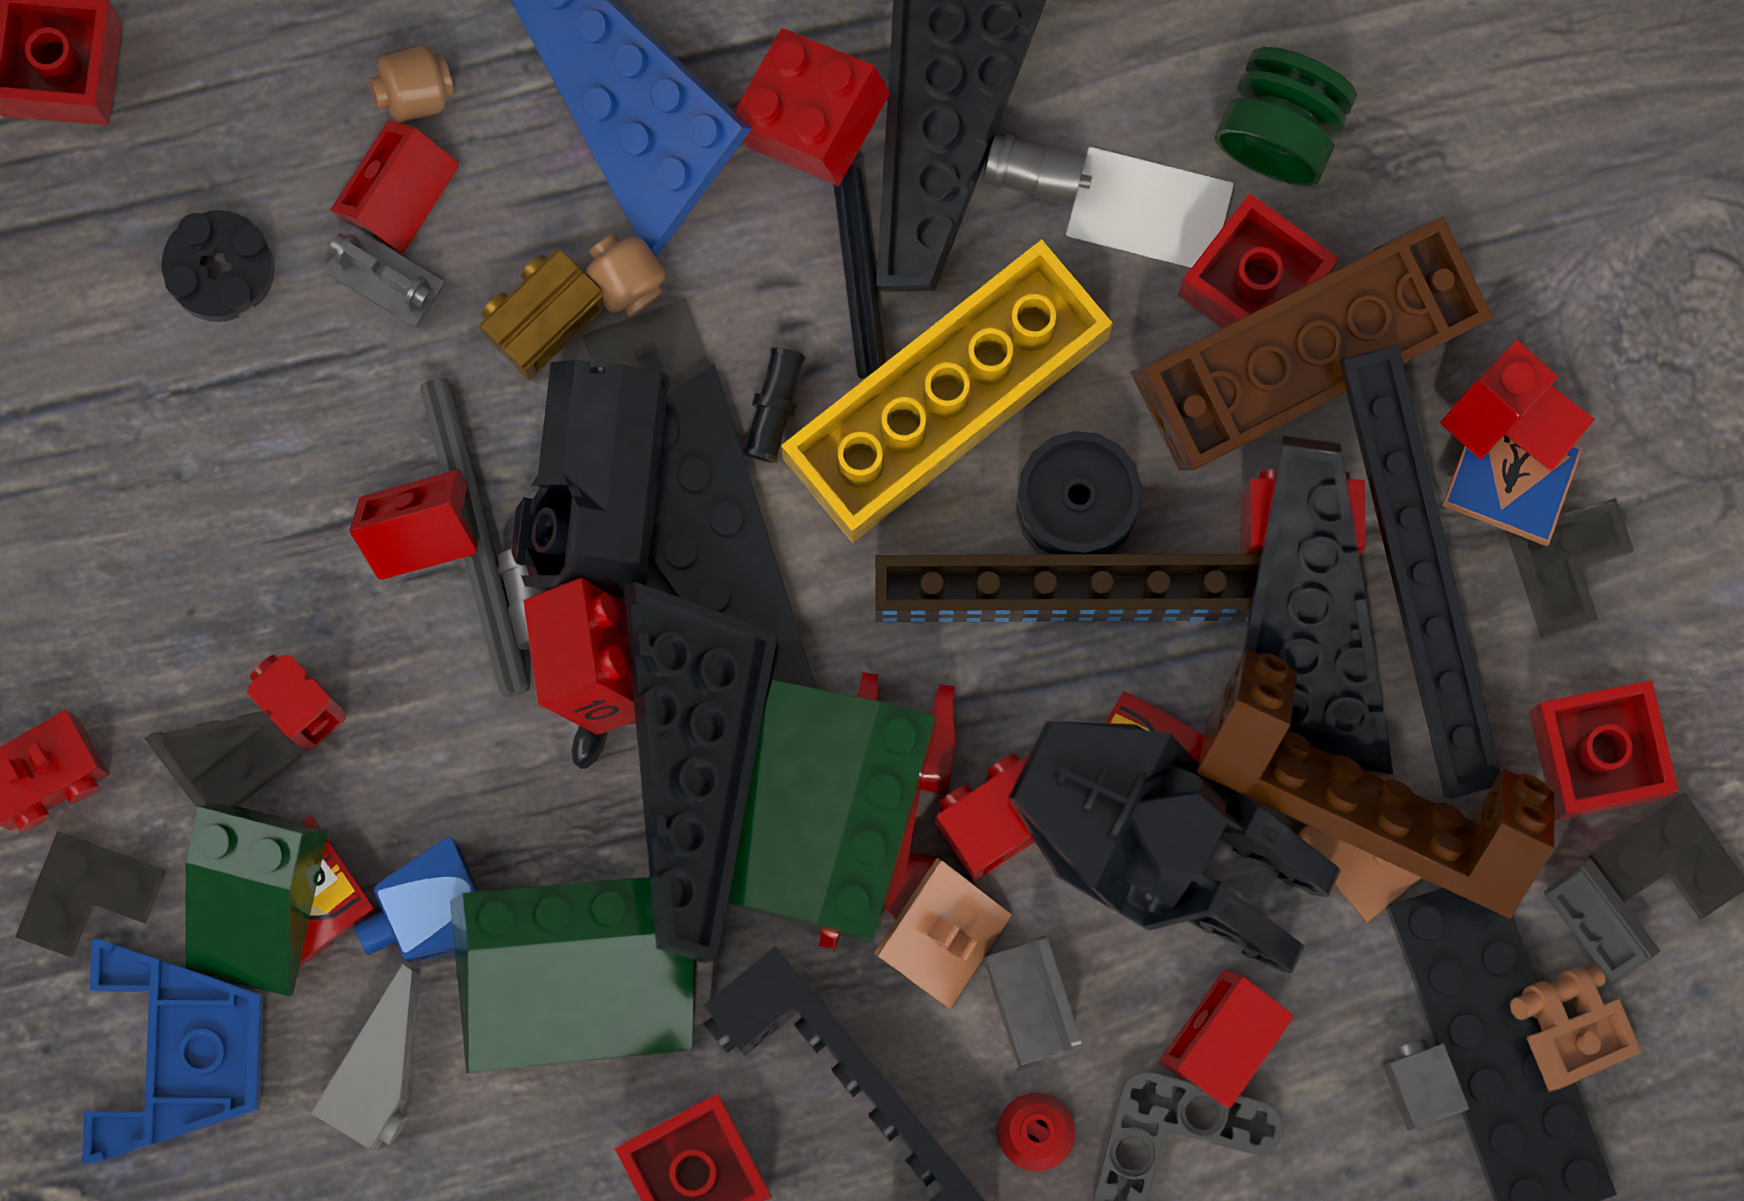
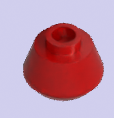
M1027 1093L1015 1098L1003 1110L997 1128L998 1141L1005 1156L1016 1166L1029 1171H1044L1057 1166L1069 1155L1075 1141V1124L1068 1108L1057 1098L1045 1093ZM1037 1120L1045 1122L1047 1127L1044 1128L1037 1124ZM1032 1135L1038 1139V1142H1033L1028 1136Z

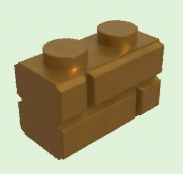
M559 249L549 258L545 254H540L534 258L521 274L524 282L509 296L505 292L497 294L488 302L481 313L485 318L479 324L483 336L529 381L605 308L601 302L604 295L601 289Z

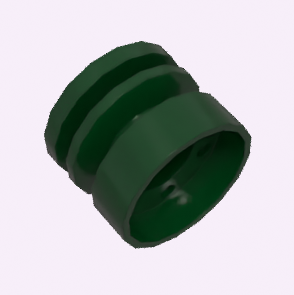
M1260 47L1252 51L1247 62V73L1242 74L1237 86V90L1242 98L1229 102L1214 140L1219 148L1233 160L1268 178L1291 185L1311 186L1318 184L1335 147L1330 136L1341 133L1347 120L1345 115L1350 113L1358 94L1347 79L1320 61L1283 48Z

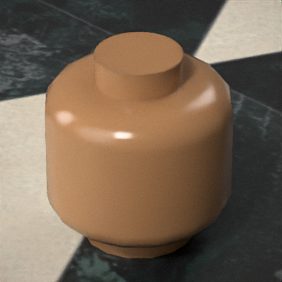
M416 45L383 54L376 63V76L368 78L369 91L375 108L377 110L386 108L389 116L398 123H406L440 113L445 107L446 97L453 95L452 80L443 55H434L424 45Z
M613 233L588 251L594 260L586 267L584 274L604 293L601 302L609 313L619 314L625 312L630 318L664 294L660 285L665 280L666 272L640 236L634 235L620 240L618 235Z

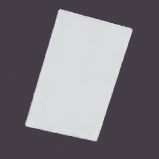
M1090 147L1082 174L1092 176L1090 188H1078L1066 235L1107 247L1192 267L1223 228L1234 184Z

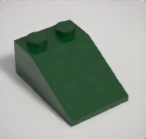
M228 803L197 806L185 861L186 969L285 996H292L329 829Z

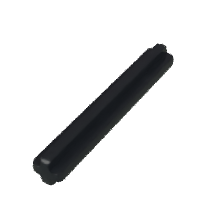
M850 166L840 185L836 186L833 184L856 369L858 377L865 379L886 363L862 171L857 166Z

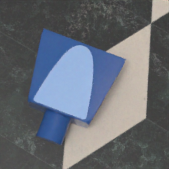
M451 836L443 839L379 882L373 888L383 912L354 924V928L367 955L373 954L394 943H397L404 960L411 964L455 953L450 901L461 893L479 891L458 842Z

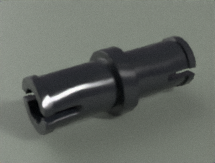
M771 347V356L761 393H756L753 397L752 406L756 408L743 454L760 461L777 463L788 417H794L797 405L792 401L802 364L805 362L806 357L789 349Z

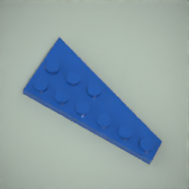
M511 0L635 234L643 238L653 254L658 256L752 128L616 0Z

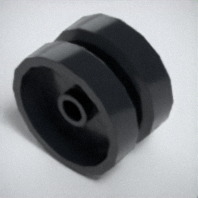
M1079 431L1051 437L1032 452L1020 474L1015 512L1022 535L1038 554H1113L1124 545L1134 527L1140 510L1142 485L1135 463L1119 444L1097 433ZM1070 493L1076 498L1078 493H1082L1088 497V500L1085 504L1077 505L1071 502L1068 494Z

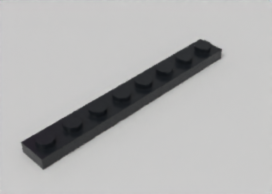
M1391 346L1340 359L1342 376L1444 797L1453 799L1490 789L1501 770L1399 346Z

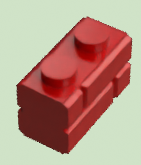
M290 654L281 655L279 658L276 655L267 657L249 676L253 682L248 685L247 694L270 716V719L288 738L305 751L314 750L345 721L346 711Z

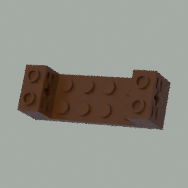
M1441 217L1420 224L1373 248V252L1192 344L1178 347L1131 371L1130 373L1178 470H1196L1346 393L1339 363L1340 359L1398 345L1402 363H1405L1493 318L1445 218Z
M1246 648L1207 718L1197 773L1507 918H1511L1554 849V791L1549 790L1545 783L1532 775H1517L1503 768L1473 819H1467L1457 808L1449 804H1435L1414 794L1407 785L1398 780L1379 778L1364 771L1354 760L1343 755L1332 756L1311 746L1301 735L1287 731L1291 723L1298 672L1290 669L1284 660L1273 654L1262 653L1260 655Z

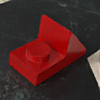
M1516 339L1480 379L1478 378L1439 423L1481 461L1558 379V376Z

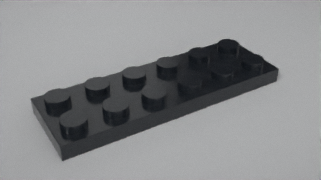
M1443 887L1388 906L1386 909L1436 1045L1444 1043L1469 1109L1461 1113L1493 1200L1601 1201L1617 1195L1576 1083L1574 1082L1549 1092L1527 1040V1037L1542 1031L1539 1021L1532 1016L1519 1020L1511 1011V1001L1521 996L1526 987L1537 983L1513 915L1511 918H1507Z

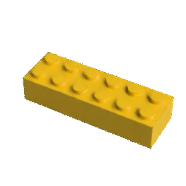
M1041 239L781 445L783 460L853 544L1108 341L1113 323Z

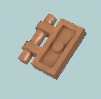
M1597 965L1587 968L1575 966L1559 974L1557 981L1552 983L1546 981L1534 983L1526 987L1521 996L1511 1001V1011L1517 1019L1524 1020L1532 1016L1539 1021L1542 1031L1527 1037V1040L1549 1092L1570 1085L1641 1053L1620 999L1603 1004L1597 988L1605 984L1606 977L1603 970ZM1566 1001L1572 1003L1577 1016L1568 1019L1562 1003Z

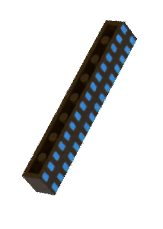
M1261 553L875 555L876 622L1248 621Z

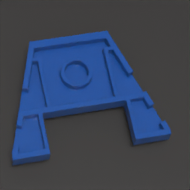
M92 939L90 991L149 992L145 1105L142 1112L84 1111L82 1164H97L259 1111L264 996L101 939Z

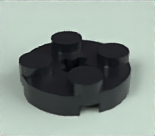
M223 210L186 215L180 221L178 228L169 237L163 251L161 264L164 283L170 294L189 314L212 322L233 320L239 317V313L247 311L252 305L256 307L268 294L275 272L274 258L263 233L247 218L237 213ZM224 253L225 260L232 264L230 272L221 271L218 279H211L210 271L205 267V263L208 259L214 258L216 254Z

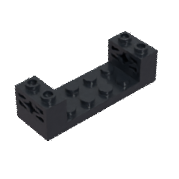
M776 946L703 1005L712 1016L703 1023L707 1030L727 1053L737 1047L744 1056L798 1013L801 1018L794 1023L795 1028L816 1053L826 1047L838 1063L831 1068L832 1073L853 1098L862 1091L871 1101L875 1108L868 1113V1116L889 1142L899 1135L913 1152L905 1161L926 1187L935 1180L941 1186L942 1190L929 1201H985Z

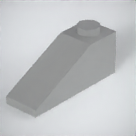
M403 964L311 1112L317 1118L372 1150H378L382 1142L390 1146L401 1132L408 1118L401 1111L408 1101L420 974Z

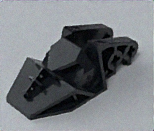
M1046 721L1008 799L1056 877L1146 930L1189 922L1206 933L1215 934L1244 947L1241 954L1250 959L1258 960L1286 973H1293L1305 948L1304 945L1227 889L1228 885L1220 881L1210 880L1202 875L1219 839L1232 846V851L1240 856L1258 860L1275 868L1279 872L1277 878L1295 888H1301L1315 896H1330L1341 873V869L1249 797L1198 774L1199 763L1171 733L1147 731L1137 724Z

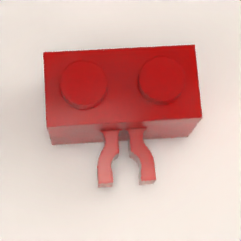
M64 710L0 747L1 827L10 831L18 828L19 832L33 829L50 817L47 810L65 800H68L69 804H73L91 796L100 788L97 782L110 775L77 716Z

